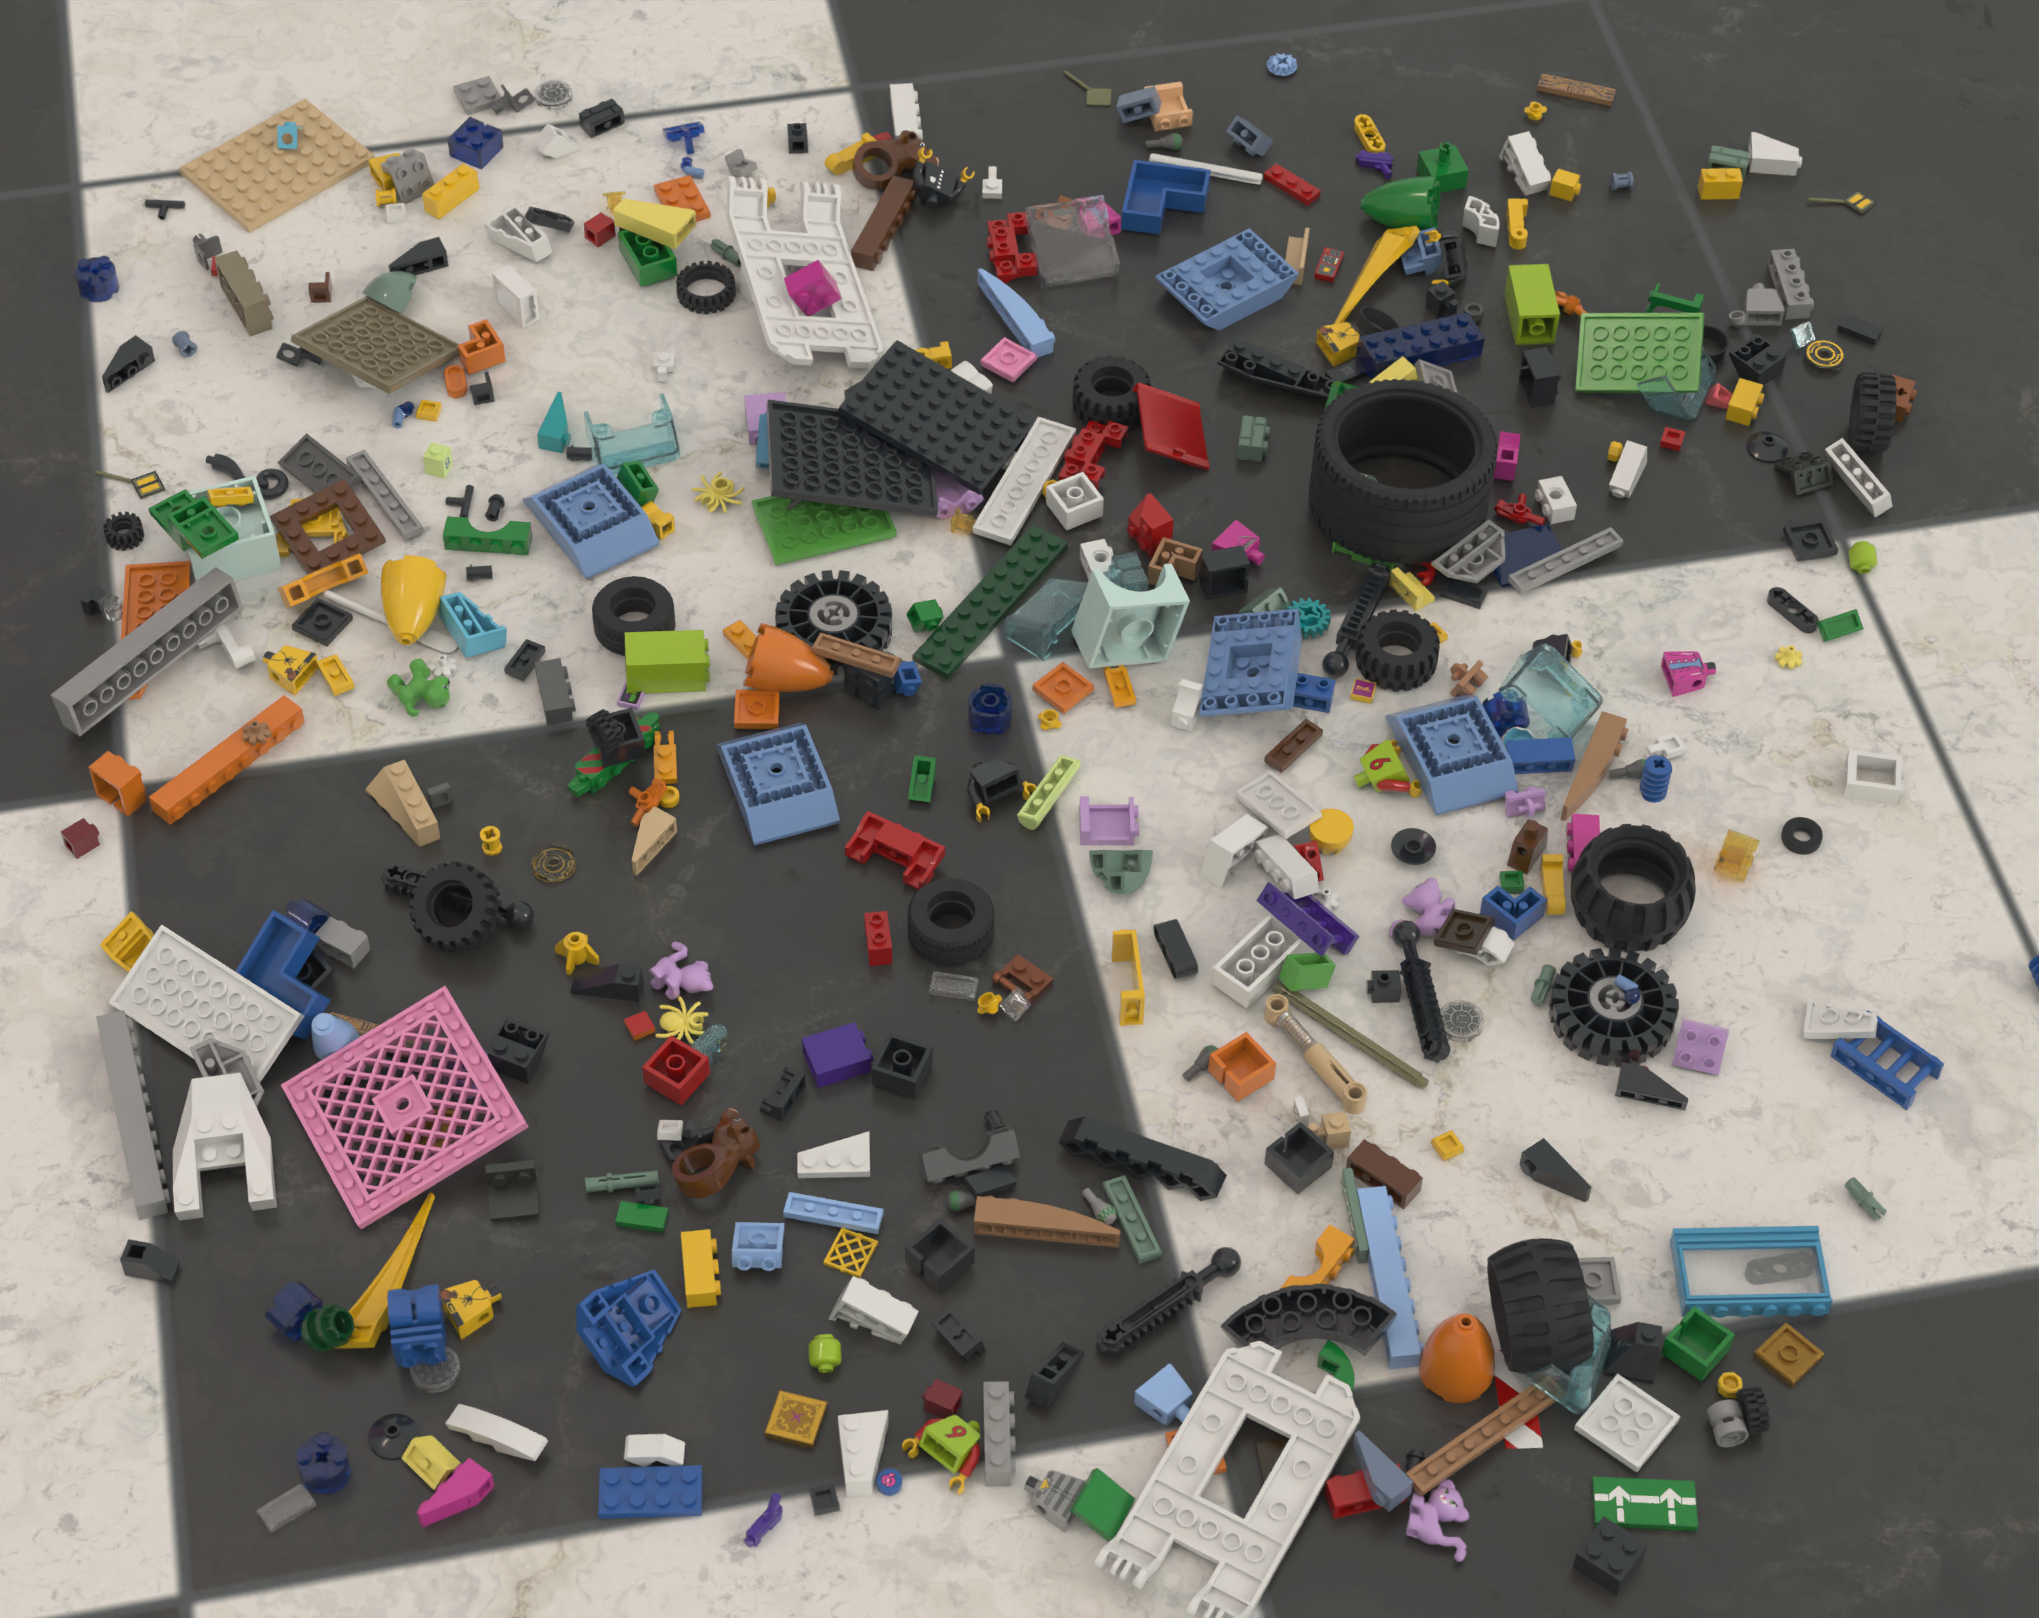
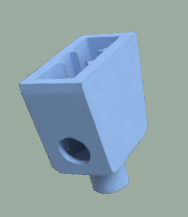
M1169 1363L1135 1391L1134 1404L1164 1425H1169L1176 1418L1183 1423L1190 1411L1189 1407L1192 1405L1193 1394L1174 1367Z

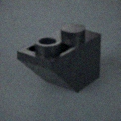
M128 1239L120 1258L125 1276L169 1284L173 1283L180 1265L179 1260L154 1244Z

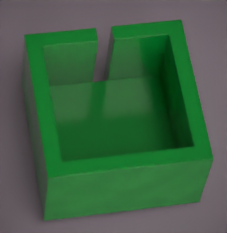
M1693 1306L1683 1317L1680 1324L1678 1323L1667 1335L1661 1354L1702 1382L1729 1352L1735 1334Z

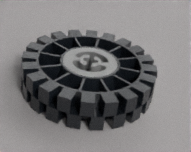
M832 570L821 571L822 580H818L815 573L804 576L805 584L800 580H796L790 585V591L785 589L780 596V602H777L775 609L776 627L798 637L811 647L820 633L883 652V648L887 649L891 642L892 608L889 598L884 591L880 592L878 584L873 580L867 584L866 577L858 573L852 581H850V571L839 570L837 579H833ZM824 657L831 665L830 670L834 671L833 675H838V666H842L844 670L843 662Z
M1610 947L1608 956H1604L1602 948L1590 950L1589 958L1582 952L1574 956L1573 963L1567 961L1561 968L1560 974L1557 973L1549 1003L1550 1023H1554L1553 1030L1557 1037H1564L1563 1045L1570 1051L1580 1047L1578 1056L1589 1061L1593 1054L1598 1055L1596 1064L1608 1066L1610 1058L1615 1059L1616 1067H1621L1622 1062L1626 1063L1630 1058L1633 1062L1640 1064L1646 1062L1647 1055L1652 1058L1661 1052L1662 1046L1666 1047L1671 1039L1678 1016L1679 999H1676L1677 990L1674 983L1668 984L1669 975L1663 969L1655 972L1657 963L1647 957L1640 964L1638 963L1640 954L1630 950L1626 958H1621V948ZM1620 974L1636 983L1639 989L1626 993L1623 989L1614 985V981ZM1605 998L1604 1005L1601 1006L1599 1000ZM1626 1002L1629 1006V1009L1623 1011Z

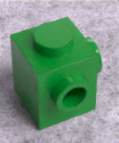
M936 599L913 603L906 614L914 632L933 631L938 628V625L944 618L943 611Z

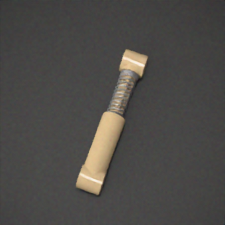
M1270 995L1265 1003L1264 1019L1266 1022L1273 1026H1279L1297 1048L1302 1051L1306 1062L1342 1101L1344 1111L1349 1114H1359L1364 1111L1367 1099L1366 1087L1362 1083L1356 1082L1322 1043L1315 1042L1310 1033L1300 1025V1022H1297L1298 1020L1295 1019L1292 1011L1288 1008L1289 1001L1284 995Z

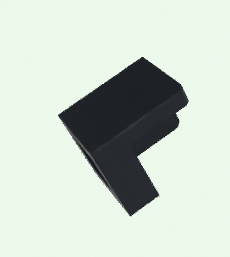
M488 371L484 372L485 383L470 386L474 405L494 402L493 387Z

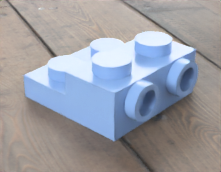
M736 1222L732 1246V1267H738L741 1270L763 1268L766 1271L781 1268L784 1223Z

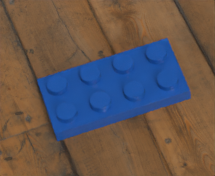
M702 1465L600 1468L599 1519L702 1516Z

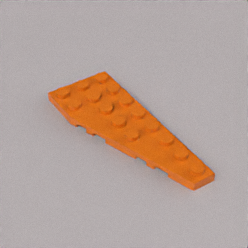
M190 561L126 565L121 640L191 586L192 566ZM148 684L127 700L141 699Z

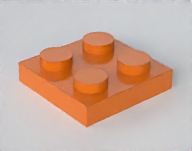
M1062 662L1034 683L1032 691L1064 714L1093 692L1094 684Z
M736 690L734 729L778 728L780 692Z

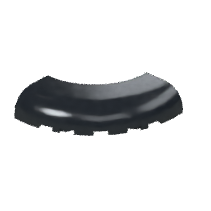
M1330 1284L1293 1285L1259 1296L1256 1300L1238 1309L1220 1327L1240 1348L1249 1346L1250 1343L1261 1341L1275 1349H1279L1282 1346L1300 1340L1329 1339L1347 1345L1363 1356H1366L1392 1325L1397 1313L1384 1303L1371 1296L1356 1292L1354 1289H1346Z

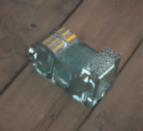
M712 1025L690 1047L709 1057L711 1068L713 1066L712 1058L728 1046V1031L723 1025Z

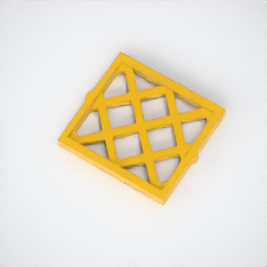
M841 1228L823 1265L861 1278L878 1245V1241L863 1236L861 1233ZM845 1235L853 1236L855 1239L847 1241ZM841 1237H842L843 1240H844V1242L838 1244L839 1241H840V1239H841ZM861 1240L871 1244L863 1247ZM857 1242L860 1248L851 1250L849 1244ZM846 1246L848 1252L840 1254L838 1248ZM871 1248L870 1252L867 1255L865 1250ZM835 1250L837 1256L831 1257ZM862 1252L864 1258L856 1260L854 1254ZM850 1255L852 1262L844 1264L842 1258ZM839 1259L841 1265L831 1263V1261ZM864 1262L860 1269L858 1263ZM855 1265L857 1271L849 1270L846 1267Z

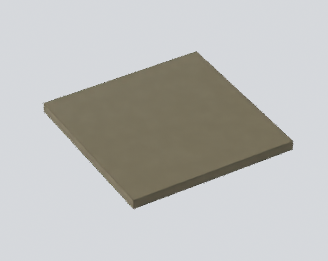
M368 296L291 336L292 343L388 394L459 355L458 343Z

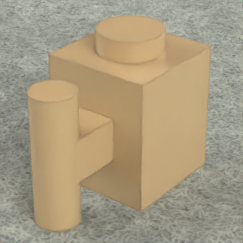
M1345 1111L1322 1115L1321 1127H1318L1316 1123L1309 1124L1308 1129L1323 1140L1331 1149L1349 1147L1351 1129Z

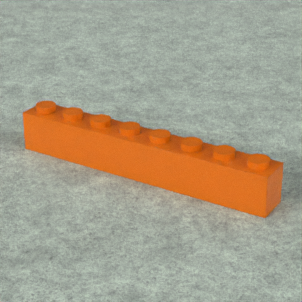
M283 695L245 724L250 725L252 721H258L260 725L266 722L268 729L271 730V737L266 738V742L259 743L257 741L255 746L250 745L249 741L243 740L244 726H242L149 796L152 811L169 825L182 818L185 813L199 805L202 800L215 793L219 787L232 780L235 775L244 768L249 767L252 762L266 754L277 743L282 742L294 730L299 729L305 723L302 708Z

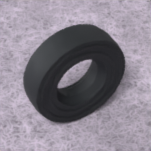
M1795 817L1788 820L1783 826L1781 833L1784 846L1791 852L1802 855L1815 852L1820 847L1823 838L1821 827L1815 821L1806 817ZM1798 830L1805 831L1811 838L1808 841H1800L1794 837L1793 833Z

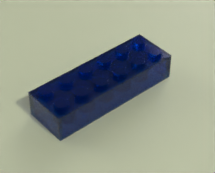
M1464 312L1360 336L1356 356L1370 378L1374 379L1402 356L1414 367V364L1419 359L1440 366L1479 357L1482 355L1485 337L1469 313Z

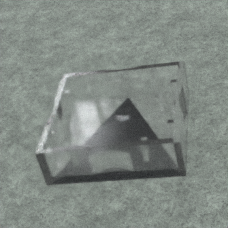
M1103 195L1075 199L1066 203H1050L1026 207L1025 222L1032 252L1035 253L1041 288L1119 274L1120 262L1114 238L1110 233L1109 217Z

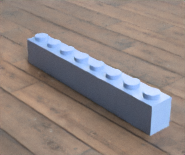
M1386 1186L1357 1189L1369 1247L1367 1263L1374 1297L1397 1313L1394 1322L1383 1335L1389 1369L1419 1367L1424 1346L1423 1342H1419L1417 1337L1420 1333L1418 1320L1413 1318L1415 1304L1413 1299H1409L1408 1293L1411 1290L1410 1280L1405 1278L1404 1275L1406 1261L1404 1257L1400 1256V1251L1402 1250L1401 1238L1396 1236L1395 1230H1397L1396 1216L1391 1214L1393 1209L1392 1196L1387 1195Z

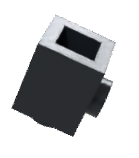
M787 124L789 154L808 153L807 124Z
M1399 970L1371 971V978L1366 981L1367 994H1371L1372 1003L1400 1002L1402 988Z

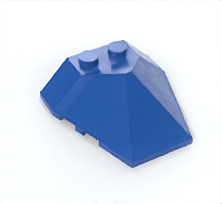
M654 1269L592 1291L576 1305V1331L604 1372L634 1387L651 1372L654 1366L652 1363L657 1354L661 1352L662 1344L666 1336L670 1334L682 1309Z

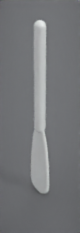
M329 590L323 593L326 599L387 624L385 615L379 611ZM427 629L417 640L445 654L453 653L458 648L452 637L431 629Z

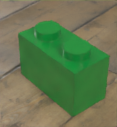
M641 461L622 463L617 475L619 482L640 507L650 501L654 503L659 488Z

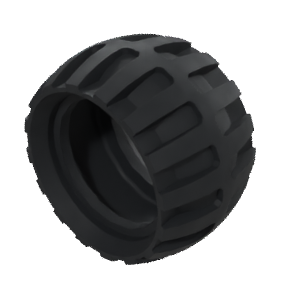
M1622 824L1620 827L1613 829L1610 827L1601 832L1598 837L1593 838L1581 852L1571 877V902L1581 927H1585L1588 935L1593 940L1600 941L1607 948H1621L1626 953L1629 950L1633 952L1651 951L1657 948L1658 945H1664L1670 941L1684 926L1692 911L1696 894L1693 865L1690 858L1687 857L1684 847L1679 842H1675L1670 837V834L1663 830L1658 831L1644 824L1642 826ZM1616 873L1635 874L1655 882L1662 888L1666 897L1648 904L1627 902L1608 893L1600 881L1606 876Z
M1549 1238L1528 1239L1505 1246L1487 1258L1488 1286L1495 1327L1501 1351L1509 1371L1526 1375H1550L1577 1367L1593 1357L1594 1332L1589 1298L1579 1258L1572 1243Z

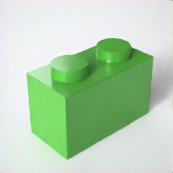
M1317 952L1287 955L1278 978L1290 991L1327 988L1336 965L1326 954L1320 956Z

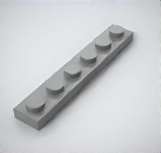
M365 449L346 457L349 467L362 477L361 483L404 540L424 532L421 523Z
M1610 527L1510 574L1508 582L1521 595L1622 547L1624 540Z

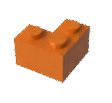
M487 319L468 325L470 341L458 345L460 363L468 375L506 362L504 345Z

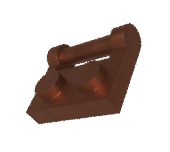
M1018 954L1001 971H997L993 975L991 982L997 986L1001 985L1024 1001L1022 1004L1029 1007L1053 985L1054 978ZM1009 977L1029 992H1025L1023 989L1012 983L1007 978Z

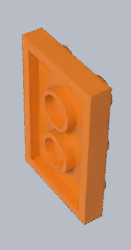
M691 175L654 185V191L661 205L692 209L696 213V222L711 218L710 210Z

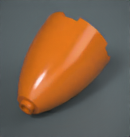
M760 623L757 632L761 634H758L753 642L745 673L749 676L744 679L743 686L774 692H802L824 687L826 682H831L834 672L830 670L831 665L823 656L812 653L810 645L782 629Z
M1458 1313L1446 1318L1433 1330L1422 1350L1419 1374L1424 1386L1443 1397L1444 1401L1451 1403H1467L1480 1398V1395L1488 1389L1493 1381L1495 1353L1492 1339L1484 1324L1471 1314Z

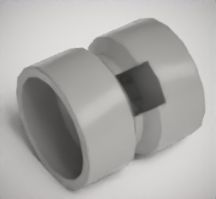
M1723 1400L1711 1405L1707 1409V1415L1711 1426L1714 1427L1713 1433L1718 1446H1736L1748 1438L1749 1434L1745 1422L1742 1420V1413L1737 1401Z

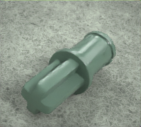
M719 239L712 240L710 247L719 253L724 260L727 259L737 267H741L738 252L734 250L732 245H727Z
M1544 965L1539 978L1534 982L1535 988L1531 996V1002H1534L1535 1005L1544 1003L1547 993L1552 990V981L1556 975V968L1554 966Z
M1855 1177L1846 1182L1844 1186L1858 1201V1206H1863L1875 1221L1882 1218L1875 1209L1883 1216L1886 1214L1887 1210L1873 1197V1192H1868Z

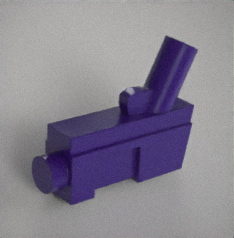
M1366 150L1356 153V161H1359V166L1382 170L1387 179L1392 177L1391 168L1394 158L1391 157V153H1370Z
M773 1493L771 1495L767 1509L746 1531V1538L743 1541L748 1547H757L761 1542V1538L769 1530L771 1531L782 1519L783 1506L780 1505L782 1498L780 1494Z

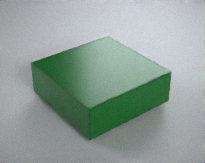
M1500 871V887L1508 894H1521L1524 892L1522 871Z

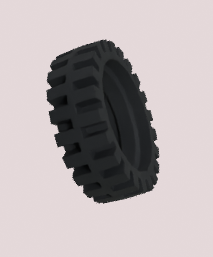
M699 261V265L696 262L691 263V267L687 265L685 270L682 269L680 271V275L677 276L676 280L679 303L683 304V307L685 309L688 308L691 312L696 310L697 314H701V311H704V314H709V311H712L714 314L717 313V309L720 312L723 311L724 306L728 308L730 303H733L736 295L734 274L724 264L720 266L719 262H715L713 265L712 261H707V264H704V261ZM702 279L717 280L725 285L721 292L710 296L695 295L687 290L691 283Z

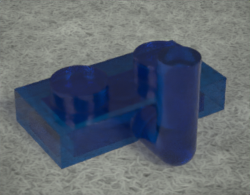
M700 121L663 129L664 137L671 142L679 141L681 137H684L687 154L694 153L692 138L700 136V133H705L704 125Z

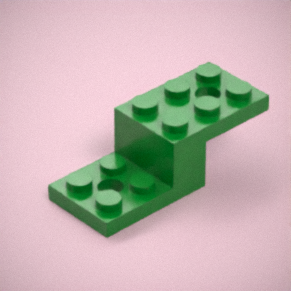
M186 489L148 508L150 515L182 551L192 548L201 559L239 540L238 532L205 496L195 500Z

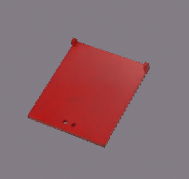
M1138 382L1134 386L1133 392H1137L1145 450L1208 471L1210 465L1209 461H1207L1208 455L1206 442H1204L1205 436L1200 414V403Z

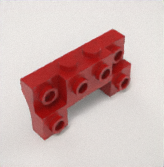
M1027 212L1007 214V220L988 221L987 230L989 237H987V248L991 249L989 251L990 263H994L996 278L1003 283H1008L1019 277L1037 275L1035 253L1019 254L1015 235L1029 234Z
M1089 421L1086 428H1082L1078 436L1075 435L1071 449H1067L1064 456L1066 463L1058 475V481L1084 472L1098 490L1100 478L1104 479L1105 468L1096 464L1105 450V444L1120 449L1123 437L1127 438L1128 426L1109 421L1107 425Z
M867 811L856 832L845 845V856L865 864L873 852L906 867L907 869L903 873V883L920 890L934 877V870L945 857V846L927 839L917 832H912L898 823H893Z

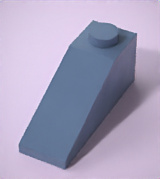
M1358 1430L1355 1433L1353 1446L1370 1494L1377 1505L1383 1506L1390 1512L1411 1494L1413 1481Z

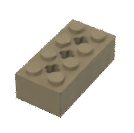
M237 250L215 257L220 287L249 336L251 337L273 329L271 320H274L270 308H268L271 305L270 299L267 294H263L261 283L255 281V274L252 269H248L246 258L241 257Z

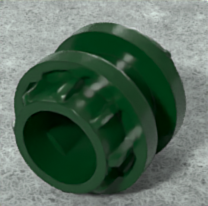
M335 1303L309 1311L301 1324L303 1341L309 1348L317 1352H326L333 1348L344 1346L349 1342L352 1332H354L352 1315L346 1308Z

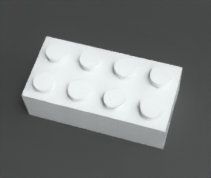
M1270 913L1213 967L1211 984L1248 1009L1279 979L1278 977L1286 956L1304 954L1306 952V943Z

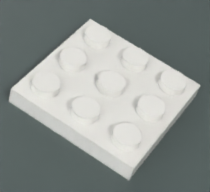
M1617 1374L1575 1424L1574 1430L1635 1472H1638L1676 1426L1680 1416Z

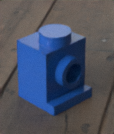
M915 661L901 662L897 669L895 679L893 680L895 681L897 694L903 693L906 697L912 696L922 684Z

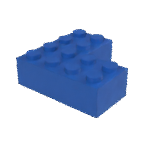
M1134 160L1122 209L1121 230L1160 234L1165 208L1204 213L1210 187L1211 169Z
M272 910L235 972L302 1014L304 1018L293 1035L307 1040L312 1032L313 1019L318 1014L323 1013L331 999L296 978L320 937L289 917Z

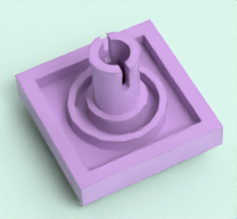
M1682 1019L1672 1065L1719 1075L1729 1029Z

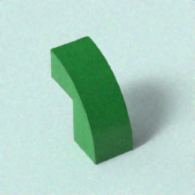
M1328 1339L1318 1355L1317 1367L1348 1384L1353 1395L1355 1377L1352 1364L1345 1352Z

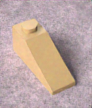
M655 806L649 813L647 812L643 815L640 822L632 856V869L635 876L647 866L677 833L676 818Z

